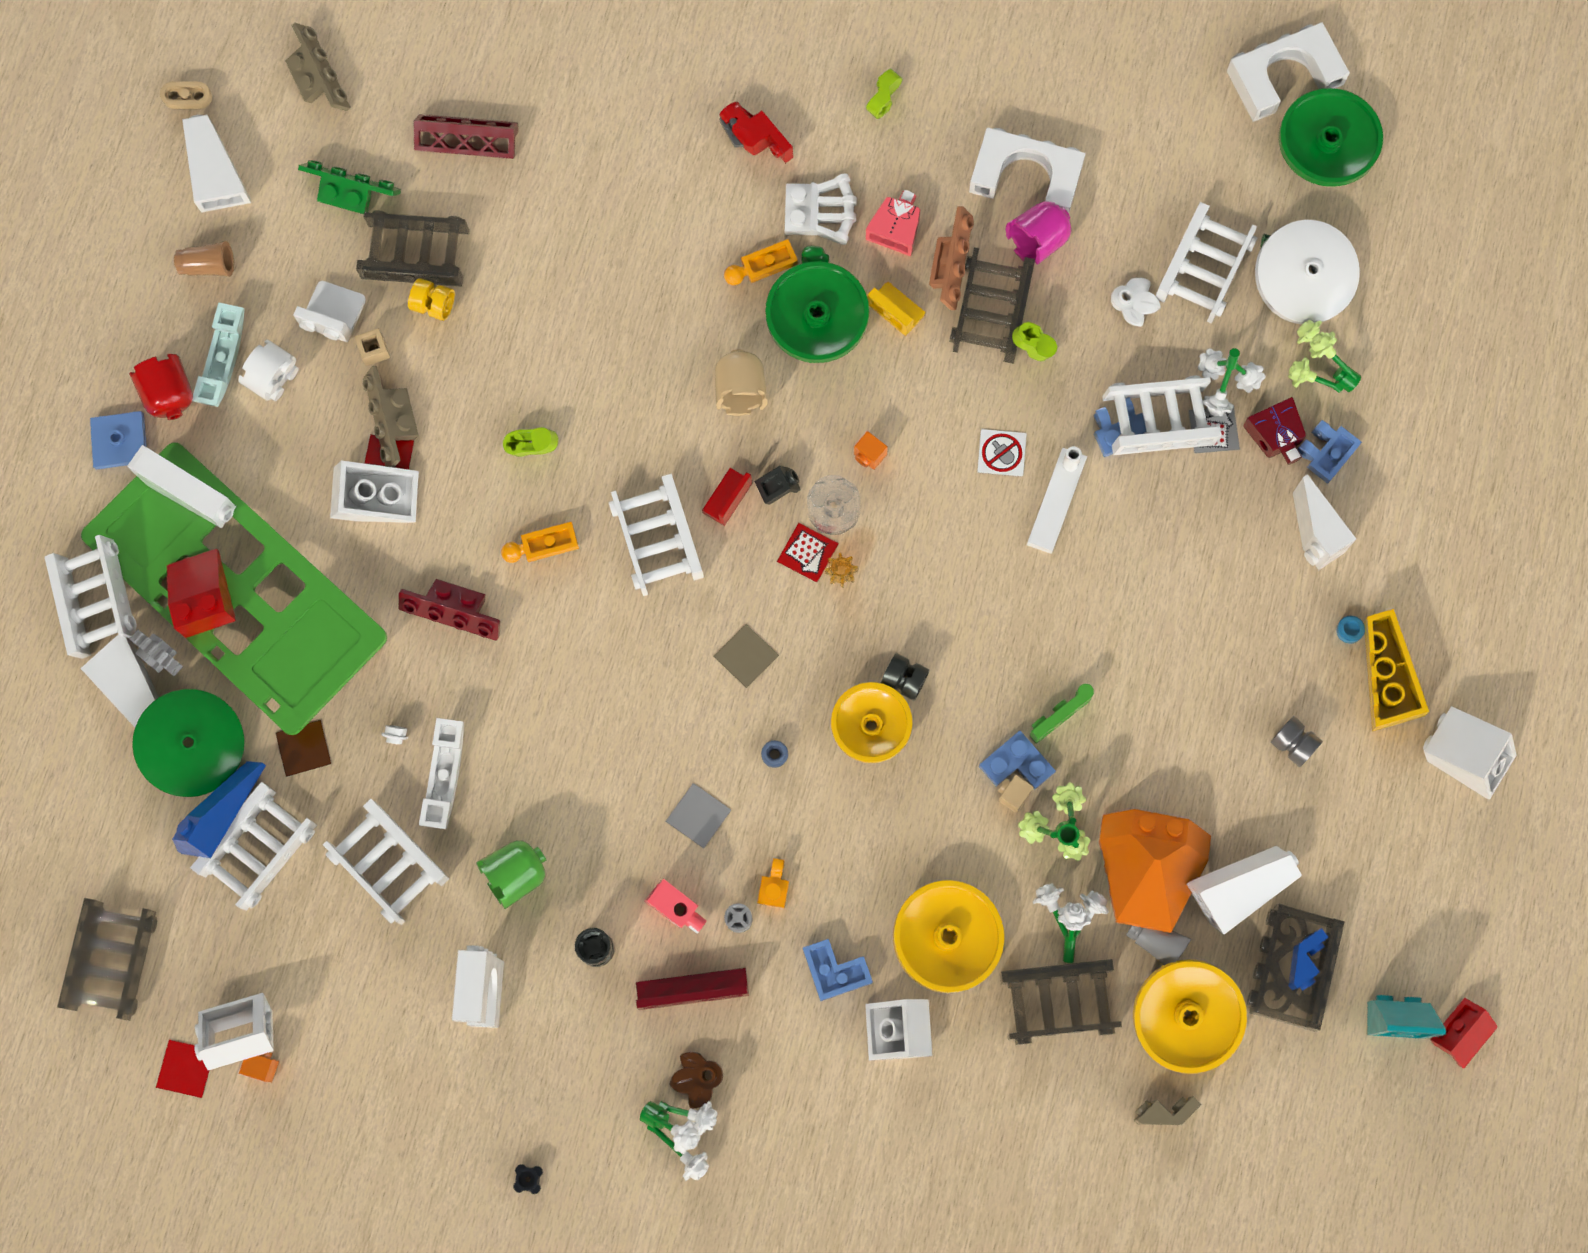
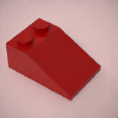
M217 548L167 565L168 606L173 627L177 632L188 638L236 621L220 553Z

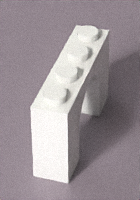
M1323 22L1314 26L1309 24L1292 35L1289 33L1285 34L1275 42L1260 44L1253 51L1248 53L1241 52L1232 57L1227 73L1253 122L1276 113L1281 102L1267 74V68L1276 61L1288 59L1301 63L1309 70L1318 89L1337 88L1345 84L1349 71Z
M987 127L971 178L969 193L994 199L1003 170L1014 161L1032 160L1043 166L1050 178V186L1045 201L1054 202L1069 213L1086 153L1080 152V150L1073 147L1064 148L1057 146L1051 141L1041 142L1031 139L1024 134L1015 135L1007 133L1001 128L992 129Z
M468 945L466 950H458L452 1020L467 1022V1025L471 1027L499 1028L504 961L497 958V954L484 949L483 946Z

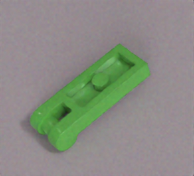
M1082 684L1078 688L1075 697L1068 703L1065 699L1052 709L1055 712L1047 719L1042 716L1031 725L1033 730L1030 733L1032 740L1037 744L1087 705L1093 697V687L1090 684Z

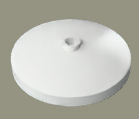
M1299 220L1278 229L1263 244L1255 266L1256 285L1264 303L1277 316L1296 324H1303L1308 320L1314 323L1319 320L1324 322L1338 315L1354 297L1360 276L1358 257L1348 238L1332 225L1317 220ZM1309 267H1311L1313 274L1309 272Z

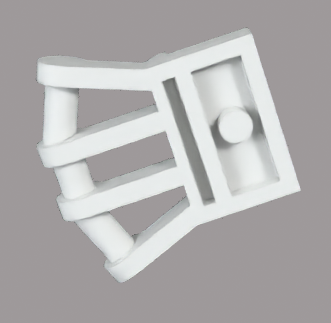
M846 173L840 174L835 179L821 184L811 182V184H786L785 235H818L833 242L846 245L849 239L848 233L852 224L856 222L854 206L857 204V197L853 195L849 185V175ZM840 188L843 194L842 197L819 196V194ZM819 207H844V212L819 213ZM818 223H842L839 231L836 232L818 225Z

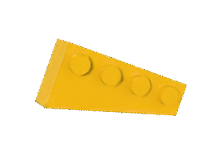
M1394 609L1367 616L1364 625L1372 732L1425 717L1429 713V709Z

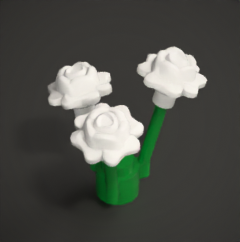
M649 1101L641 1111L640 1121L647 1124L649 1131L655 1133L681 1157L680 1161L685 1164L683 1177L686 1181L690 1177L694 1180H699L705 1175L709 1167L706 1162L708 1158L707 1153L703 1152L700 1155L692 1156L687 1150L694 1149L697 1146L700 1135L705 1133L706 1130H713L718 1114L717 1111L712 1109L711 1102L704 1103L699 1110H685L670 1106L663 1101L658 1105ZM667 1112L686 1116L688 1121L681 1126L672 1125L668 1122L669 1114ZM665 1127L670 1130L674 1136L673 1141L660 1129Z

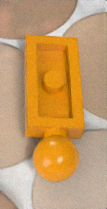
M789 239L741 257L743 266H728L724 271V279L730 285H739L744 277L748 275L750 282L754 283L797 266L798 259Z
M571 521L521 535L523 544L519 545L515 542H508L502 547L501 555L506 562L515 563L525 554L527 561L532 562L579 549L573 523Z

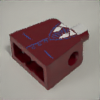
M1293 397L1251 415L1246 419L1243 425L1245 430L1268 458L1282 453L1288 465L1302 458L1296 446L1303 442L1306 433Z

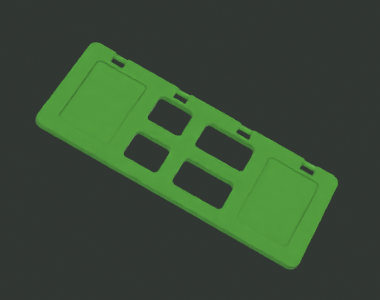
M171 443L158 455L226 496L236 506L232 517L265 547L264 551L239 575L235 574L222 562L233 610L237 606H243L264 627L259 636L239 655H235L214 635V629L186 639L285 733L289 735L298 734L381 649L387 641V633L179 443ZM136 476L82 530L81 538L92 550L97 549L95 536L102 535L113 539L118 546V560L123 579L173 626L169 606L164 609L157 602L162 595L168 599V591L161 585L162 580L167 576V565L181 561L185 557H192L210 551L203 544V539L216 525L148 487ZM279 564L286 565L305 583L304 590L282 612H276L255 592V588ZM216 646L225 653L220 660L211 653ZM271 698L280 705L275 713L266 705Z

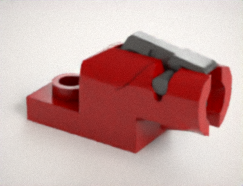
M733 102L720 112V123L734 147H743L754 156L769 147L772 154L776 158L780 157L785 164L793 159V146L762 110L753 116L739 102Z

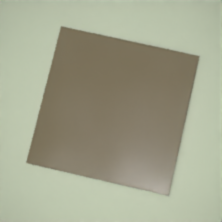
M745 624L713 657L747 688L779 655Z

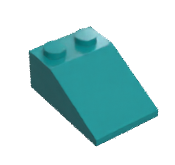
M1376 995V1000L1367 1002V1035L1426 1039L1446 1035V1028L1431 1003H1422V998L1404 997L1403 1002L1393 1001V996Z

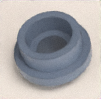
M770 741L763 746L761 757L767 766L777 768L786 763L788 750L782 742ZM771 751H779V758L772 759L770 757Z

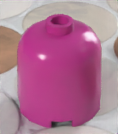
M1042 201L1007 223L1005 231L1007 239L1012 238L1017 246L1014 252L1028 265L1033 263L1038 265L1069 240L1072 229L1070 216L1066 209L1054 202Z

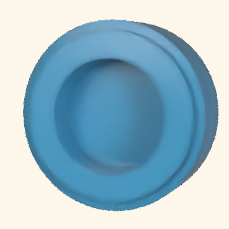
M1346 616L1338 623L1336 633L1344 643L1353 644L1364 636L1365 625L1356 616Z

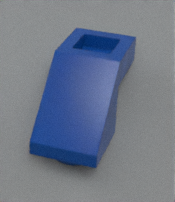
M1322 928L1316 930L1294 946L1288 985L1291 990L1300 987L1303 991L1316 982L1314 976L1320 973V971L1306 953L1308 952L1312 956L1325 947L1322 942L1328 936Z

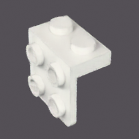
M320 281L315 288L307 309L297 306L293 316L299 323V327L308 332L315 331L329 339H338L348 343L366 298L361 293L326 281Z

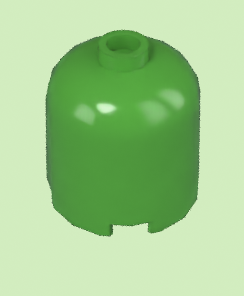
M516 840L477 861L476 865L480 873H484L489 881L487 885L500 905L502 904L503 908L506 909L543 883L545 869L542 863L546 861V858L539 847L533 849L527 842Z

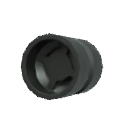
M895 653L884 673L881 683L895 690L900 689L901 695L915 701L930 669L918 663L911 665L908 658Z
M588 928L577 936L575 951L577 956L587 965L601 967L612 959L614 943L603 930Z

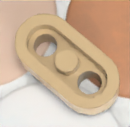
M168 82L162 86L160 98L165 106L170 109H203L211 103L212 93L208 86L202 82ZM178 95L177 99L172 100L174 96ZM198 96H203L201 99L196 100Z

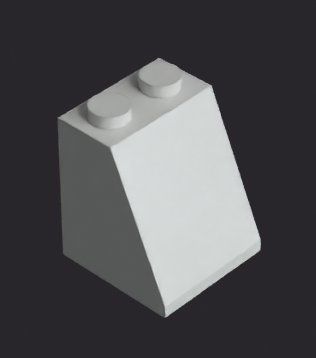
M1451 706L1447 714L1443 713L1437 723L1438 729L1434 735H1430L1424 743L1423 750L1427 762L1490 800L1517 755L1512 734Z

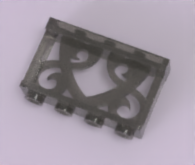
M1277 904L1273 909H1269L1266 917V925H1269L1267 936L1263 935L1259 951L1263 952L1261 963H1256L1253 973V979H1257L1255 990H1250L1247 999V1006H1250L1249 1013L1313 1032L1320 1031L1345 921L1335 918L1331 919L1282 904ZM1286 918L1295 919L1300 925L1301 936L1296 938V931L1290 925V933L1284 935L1281 932L1282 921ZM1307 921L1327 927L1325 933L1328 938L1322 942L1325 947L1320 950V956L1317 959L1311 958L1309 953H1306L1320 973L1314 976L1316 982L1310 986L1312 989L1311 994L1306 995L1301 991L1299 996L1297 994L1299 988L1291 990L1288 986L1289 984L1282 974L1278 961L1292 951L1295 945L1311 935L1307 932L1305 922ZM1276 940L1283 943V945H1281L1274 951ZM1269 971H1270V974H1271V976H1272L1274 982H1268V983H1267V979H1268V975H1269ZM1268 990H1272L1275 993V998L1272 1001L1279 1000L1283 995L1287 998L1280 1008L1271 1009L1265 1004L1264 996ZM1292 1003L1298 1009L1307 1013L1306 1020L1284 1014V1012Z

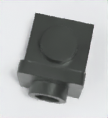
M778 466L754 481L764 503L768 505L790 492L797 493L801 490L798 485L799 477L796 472L784 466Z

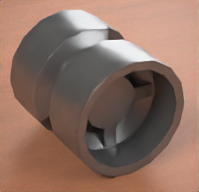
M1293 716L1270 743L1281 751L1288 750V758L1298 767H1301L1322 744L1323 740L1312 731L1305 733L1303 723Z

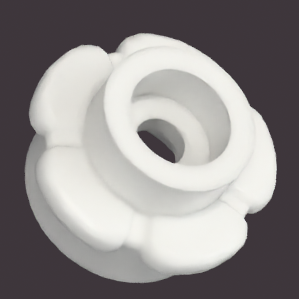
M386 725L385 733H382V736L387 737V743L402 744L403 740L408 739V736H406L407 728Z

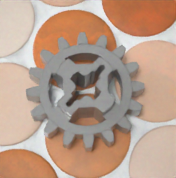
M137 630L129 638L139 647L135 654L158 673L164 668L175 676L182 669L183 666L173 658L177 652L154 633L147 637Z

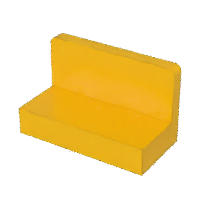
M886 282L879 290L874 287L867 294L869 306L905 336L925 316L924 310L890 282Z

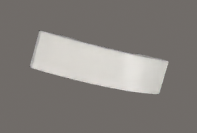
M436 718L432 742L434 750L426 799L423 798L420 826L447 829L455 798L464 733V722Z

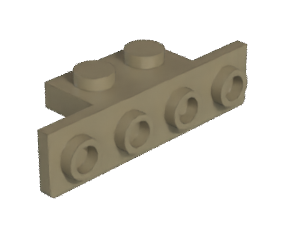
M294 23L292 27L301 47L286 59L285 62L304 101L312 103L324 92L331 107L348 111L350 105L347 101V95L337 81V75L327 60L326 52L321 48L317 40L316 32L310 26Z
M372 366L363 377V388L368 394V408L374 418V433L380 442L381 460L385 463L386 467L395 468L400 461L396 441L415 440L419 434L407 388L382 389L377 366Z

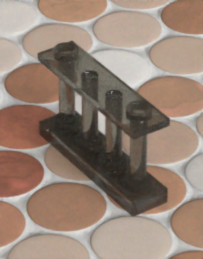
M375 210L372 213L364 212L363 217L368 227L373 229L369 257L366 260H357L356 270L361 279L414 283L418 278L433 282L435 285L462 286L463 275L460 268L455 266L458 234H469V228L465 219L458 216L440 218L387 214L380 210ZM383 228L398 229L394 260H391V262L379 260ZM408 230L423 231L420 258L416 264L404 262ZM433 232L448 233L445 261L441 266L429 263Z
M974 247L973 256H967L965 271L969 272L958 326L952 327L949 342L954 343L953 352L958 353L960 342L1001 349L1000 352L1005 353L1004 362L1014 364L1017 346L1013 342L1012 333L1015 328L1022 325L1035 259L1025 257L1024 265H1018V268L979 261V248ZM975 270L1015 278V281L1020 282L1019 289L1007 291L973 284ZM970 294L1009 301L1011 305H1015L1014 313L1004 315L968 308ZM965 318L1005 325V328L1010 329L1009 337L999 339L964 332Z
M84 898L57 1008L77 1011L78 1006L81 1004L116 1009L118 1010L116 1018L130 1021L138 1006L136 995L151 933H154L157 927L156 912L143 908L141 917L104 910L103 902ZM102 922L136 927L138 930L135 942L130 944L98 938L96 935L98 925ZM100 949L131 955L128 971L91 965L89 961L92 951ZM91 976L125 982L121 999L85 993L83 989L85 978Z
M1113 960L1001 971L999 974L1001 985L1007 984L1008 989H1011L1017 1032L1008 1034V1041L1015 1040V1045L1032 1043L1031 1038L1090 1031H1098L1099 1036L1115 1034V1029L1122 1027L1121 1021L1111 1022L1105 978H1108L1107 973L1114 971ZM1090 975L1091 980H1094L1099 1024L1083 1025L1077 981H1080L1079 976ZM1063 978V983H1066L1072 1027L1055 1028L1050 991L1052 979ZM1035 981V985L1039 986L1044 1030H1027L1022 987H1025L1024 982Z

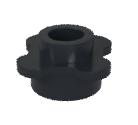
M524 1164L518 1165L515 1169L517 1175L516 1182L513 1184L514 1190L517 1193L530 1191L532 1194H538L541 1190L539 1182L540 1176L543 1175L542 1168L540 1166L530 1168ZM529 1176L531 1178L530 1182H526V1177Z

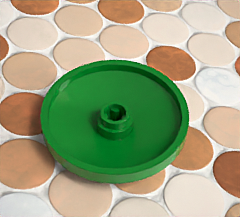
M1336 88L1318 89L1299 97L1286 111L1279 129V147L1287 165L1304 180L1320 186H1343L1361 179L1372 169L1383 146V128L1374 109L1356 94Z
M807 262L787 270L773 284L766 301V323L774 342L789 356L809 363L831 362L851 352L863 338L869 321L868 298L858 279L846 269L828 262ZM817 314H818V315H821V316H819L818 318L813 317L814 315H817Z
M182 689L172 691L157 698L143 711L133 733V754L142 775L157 789L178 797H198L213 792L236 772L244 753V732L234 710L221 698L202 690ZM187 737L194 740L193 746L189 748L183 745V741Z

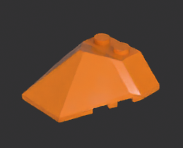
M1131 809L1103 815L1099 845L1103 853L1105 874H1107L1109 881V892L1115 921L1117 923L1171 933L1192 893L1187 883L1201 876L1209 860L1211 835L1190 819Z

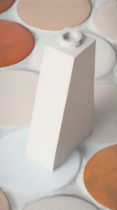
M193 115L190 118L182 119L193 198L199 210L207 212L251 203L250 197L208 115Z
M144 445L140 447L127 466L148 487L220 528L233 516L236 506L226 496Z
M117 635L80 669L135 727L143 711L159 696L142 659L135 654L137 649L134 643L129 638Z
M1274 846L1196 878L1187 883V886L1209 923L1222 934H1226L1301 877L1302 874L1297 867L1299 861L1291 851L1285 852L1278 846Z

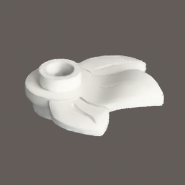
M1133 278L1128 281L1126 286L1121 285L1115 288L1111 294L1113 307L1122 311L1124 319L1129 324L1138 327L1143 326L1144 315L1155 313L1161 308L1158 298L1151 292H1148L1151 282L1145 278ZM1122 295L1127 298V301L1122 298Z

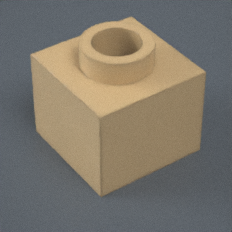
M379 328L354 336L366 367L391 358Z
M1017 775L1012 780L1007 778L998 790L1002 794L998 801L1017 813L1034 787Z

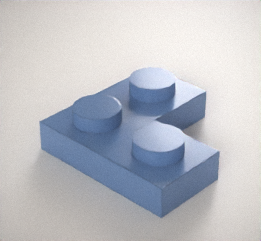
M1021 731L1017 732L979 764V768L996 787L1017 770L1035 790L1056 772Z
M829 939L803 947L820 1002L873 984L864 956L837 965Z

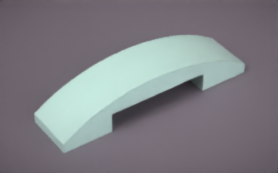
M218 302L212 324L215 331L202 377L198 376L193 402L218 407L229 385L240 347L244 322L243 307Z

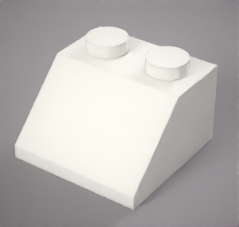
M903 999L865 1004L869 1060L932 1056L929 999Z

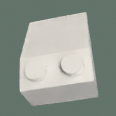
M341 460L334 466L330 518L360 522L415 523L419 471Z
M1307 474L1293 491V498L1305 558L1312 566L1315 565L1320 570L1343 555L1356 538Z

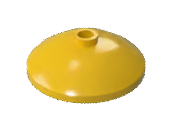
M876 682L858 684L844 692L837 700L831 716L832 734L839 748L849 757L864 763L883 762L896 756L906 746L912 731L911 710L904 697L888 685ZM869 722H874L877 727L871 731L867 729L866 725Z

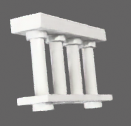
M1200 202L1158 288L1156 297L1159 301L1165 302L1168 294L1171 296L1175 294L1212 310L1207 322L1212 324L1215 315L1221 317L1227 303L1222 300L1246 250L1252 251L1258 237L1253 236L1257 226L1252 224L1248 235L1242 234L1210 220V216L1206 215L1209 205ZM1199 229L1202 231L1207 229L1241 244L1242 248L1238 256L1235 257L1199 241L1200 238L1196 237ZM1194 251H1197L1232 266L1227 279L1189 263L1190 260L1186 259L1188 252L1194 253ZM1178 273H1188L1222 288L1217 300L1215 301L1179 285V281L1175 280Z
M1199 375L1185 378V380L1133 385L1115 383L1110 385L1102 398L1103 401L1115 400L1121 434L1112 444L1113 455L1215 445L1222 437L1220 426L1210 427L1207 424L1201 392L1211 382L1210 377L1200 378ZM1190 393L1197 425L1195 429L1185 430V427H1182L1176 394ZM1165 395L1172 428L1168 432H1160L1156 427L1151 402L1152 396ZM1126 398H1140L1146 427L1144 434L1135 435L1131 431Z
M672 474L662 476L664 485L659 486L658 490L623 501H619L616 491L611 492L613 501L609 502L613 517H619L636 572L631 575L635 590L641 588L643 596L648 595L645 584L686 572V574L692 573L693 580L704 578ZM662 499L663 502L669 500L671 509L667 510L666 514L634 524H626L623 511ZM669 523L671 526L676 524L679 533L675 534L674 538L634 550L630 535ZM674 548L679 550L684 548L687 558H683L682 562L644 574L641 573L638 563L639 559Z
M102 535L95 536L97 549L70 560L55 553L44 556L67 655L81 659L91 656L90 643L118 633L119 636L130 638L136 632L137 627L136 620L131 613L118 560V546L113 539ZM99 559L101 560L102 574L74 584L73 569ZM103 584L107 585L109 598L80 609L78 601L80 593ZM112 608L115 618L114 623L86 633L84 627L85 618Z
M263 782L257 786L244 802L211 859L198 857L190 867L198 875L205 878L208 875H215L241 897L235 905L246 911L258 904L263 890L300 845L307 843L315 833L314 828L317 826L308 818L301 824L277 805L273 798L276 792ZM262 810H267L295 832L285 845L256 823L255 818ZM244 831H249L276 853V856L267 867L238 845V838ZM226 853H232L259 875L249 888L220 866V860Z
M370 799L363 806L368 811L365 815L366 819L337 847L326 841L323 844L328 850L325 855L336 866L340 863L383 908L380 913L391 924L396 921L402 925L405 920L398 913L429 883L432 885L436 882L443 886L450 878L374 800ZM381 825L387 831L384 834L385 838L360 862L353 866L343 855L371 828ZM399 843L405 850L402 853L403 857L372 886L362 874L392 845L396 846ZM417 862L424 869L420 873L422 876L390 905L380 893L410 864L414 865Z

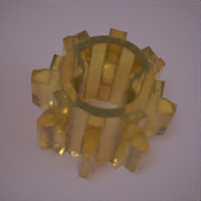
M839 553L838 558L828 559V563L831 566L825 569V574L832 576L830 584L838 582L844 588L845 582L854 583L855 578L853 575L858 572V566L851 564L853 561L852 556L844 558ZM839 566L847 568L842 575L836 573Z

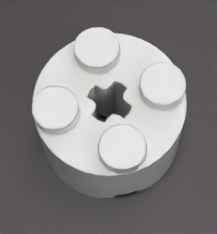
M265 340L266 345L264 347L258 345L245 361L242 369L246 373L244 377L239 375V383L263 399H272L276 402L284 392L282 388L287 379L291 381L298 373L299 368L295 366L296 358L270 340Z

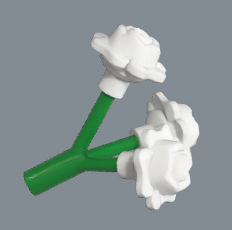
M1210 348L1206 350V353L1200 354L1198 369L1202 371L1203 378L1210 377L1213 380H1217L1219 375L1225 374L1221 388L1217 389L1216 395L1204 396L1203 404L1207 406L1206 411L1210 412L1213 416H1223L1225 412H1232L1234 405L1226 399V388L1232 370L1236 369L1239 371L1235 376V380L1238 382L1237 388L1244 389L1247 393L1252 392L1253 389H1259L1261 382L1266 377L1262 373L1264 368L1261 365H1255L1253 362H1250L1247 366H1240L1237 363L1240 351L1236 348L1230 350L1227 360L1222 358V351H1214Z
M1053 883L1050 885L1046 884L1036 890L1037 898L1033 900V904L1038 903L1047 906L1049 912H1053L1065 938L1063 962L1073 963L1077 936L1085 925L1091 923L1094 914H1108L1109 911L1106 908L1107 899L1098 892L1090 891L1087 896L1080 894L1083 905L1081 903L1068 902L1065 907L1060 908L1057 900L1060 897L1059 894L1064 889L1056 888Z

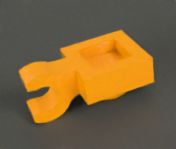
M773 858L771 876H762L758 904L785 909L789 881L782 880L784 860Z

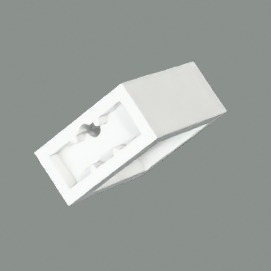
M264 993L198 1012V1024L195 1025L198 1044H195V1053L199 1061L203 1060L208 1070L274 1051L273 1014ZM253 1022V1033L215 1044V1033Z

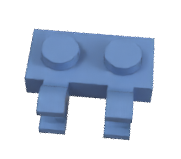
M1130 397L1126 398L1131 431L1135 435L1144 434L1146 427L1143 413L1136 415ZM1106 407L1096 410V414H1094L1096 423L1100 430L1094 432V436L1103 456L1107 457L1113 454L1112 444L1121 434L1119 422L1111 424L1109 413Z
M1321 420L1311 433L1317 438L1326 441L1325 446L1319 450L1306 439L1300 445L1298 451L1302 458L1311 461L1307 468L1328 484L1362 442L1342 426L1335 431L1329 424Z

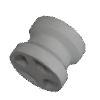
M733 904L725 911V923L731 931L742 933L747 931L752 925L751 911L744 904Z

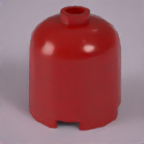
M167 354L168 359L158 361L155 356L135 365V372H130L129 375L145 410L157 418H167L168 420L180 418L183 415L182 412L191 405L193 399L192 390L180 357L177 354Z

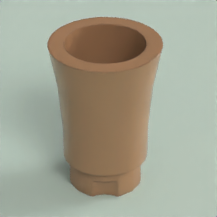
M222 241L211 245L176 250L174 266L179 275H219L231 277L234 271L232 248L228 241Z

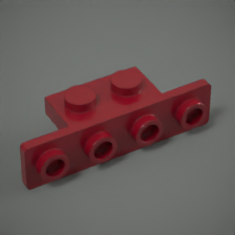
M435 579L426 596L405 589H401L399 592L398 609L400 611L473 633L483 638L497 641L500 636V620L479 613L485 603L486 594L439 579Z

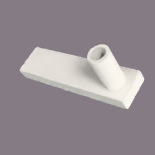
M1072 446L1068 449L1062 448L1027 543L1030 547L1050 554L1053 552L1087 456L1082 455L1078 447Z

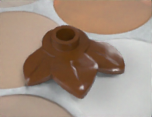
M686 1052L680 1055L683 1068L672 1076L670 1087L679 1093L688 1094L689 1107L696 1109L711 1100L713 1089L718 1087L723 1080V1070L718 1063L706 1061L700 1053ZM706 1070L711 1071V1080L705 1078Z

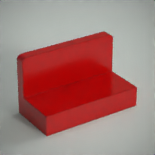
M729 468L702 509V513L725 526L753 484L751 474L746 472L745 475H742Z
M1464 998L1443 1023L1446 1028V1035L1432 1037L1430 1040L1436 1047L1450 1054L1458 1066L1465 1068L1498 1026L1486 1009Z

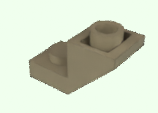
M1194 1096L1189 1097L1187 1100L1182 1097L1171 1108L1174 1111L1171 1114L1158 1100H1153L1151 1103L1146 1100L1136 1110L1139 1116L1134 1121L1138 1125H1182L1201 1104Z

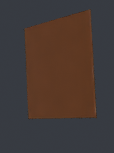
M321 720L308 723L295 735H289L284 731L276 732L286 777L331 764Z

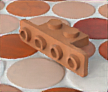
M957 206L952 236L937 238L929 285L933 289L942 288L940 301L950 310L957 309L958 301L961 298L960 288L962 277L965 275L966 255L970 248V233L974 226L973 215L963 206Z

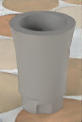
M1131 926L1127 933L1129 938L1136 940L1135 943L1149 952L1163 965L1177 962L1191 941L1190 938L1173 930L1171 933Z

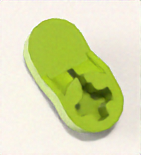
M888 69L878 78L876 83L878 92L866 105V110L876 119L881 118L890 110L892 105L890 96L902 83V78L893 69Z
M1023 323L1015 328L1012 333L1015 345L1026 350L1032 359L1045 361L1054 356L1057 351L1056 341L1051 336L1043 333L1041 327L1034 323Z
M544 427L516 430L504 437L503 448L506 453L517 457L542 455L554 451L558 445L559 438L555 431Z

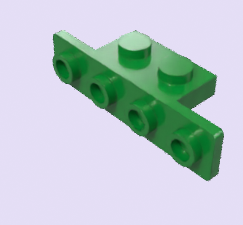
M308 160L307 163L298 166L299 171L321 176L317 202L360 214H368L372 191L390 196L401 193V189L394 187L393 182L379 180V182L371 181L368 175L355 173V176L346 174L347 170L339 167L324 168L323 163Z

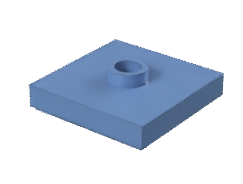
M142 411L90 418L93 467L96 470L127 466L142 445L147 447L145 419Z

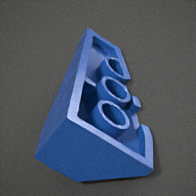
M247 761L194 808L177 826V832L172 839L177 851L185 855L211 859L266 765L262 762Z

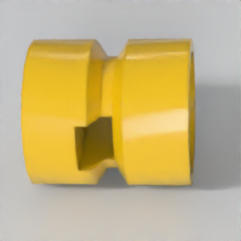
M418 278L411 288L408 308L421 314L428 312L430 317L445 321L452 310L455 291L442 285L435 287L433 282Z

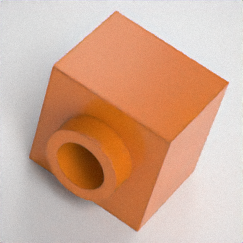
M868 431L854 446L856 461L866 468L869 466L875 470L887 456L888 446Z
M271 1052L243 1060L239 1074L272 1083L279 1061L271 1058L273 1055Z

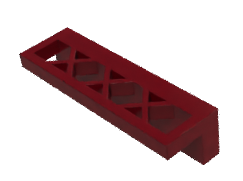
M419 114L413 121L415 151L514 159L515 136L518 134V122ZM420 131L430 132L436 141L431 145L421 144ZM447 134H455L461 143L456 147H451L443 138ZM472 136H479L486 145L481 149H475L468 140ZM497 138H507L508 151H499L493 142Z
M746 968L636 982L638 999L636 1000V1007L638 1010L749 996Z

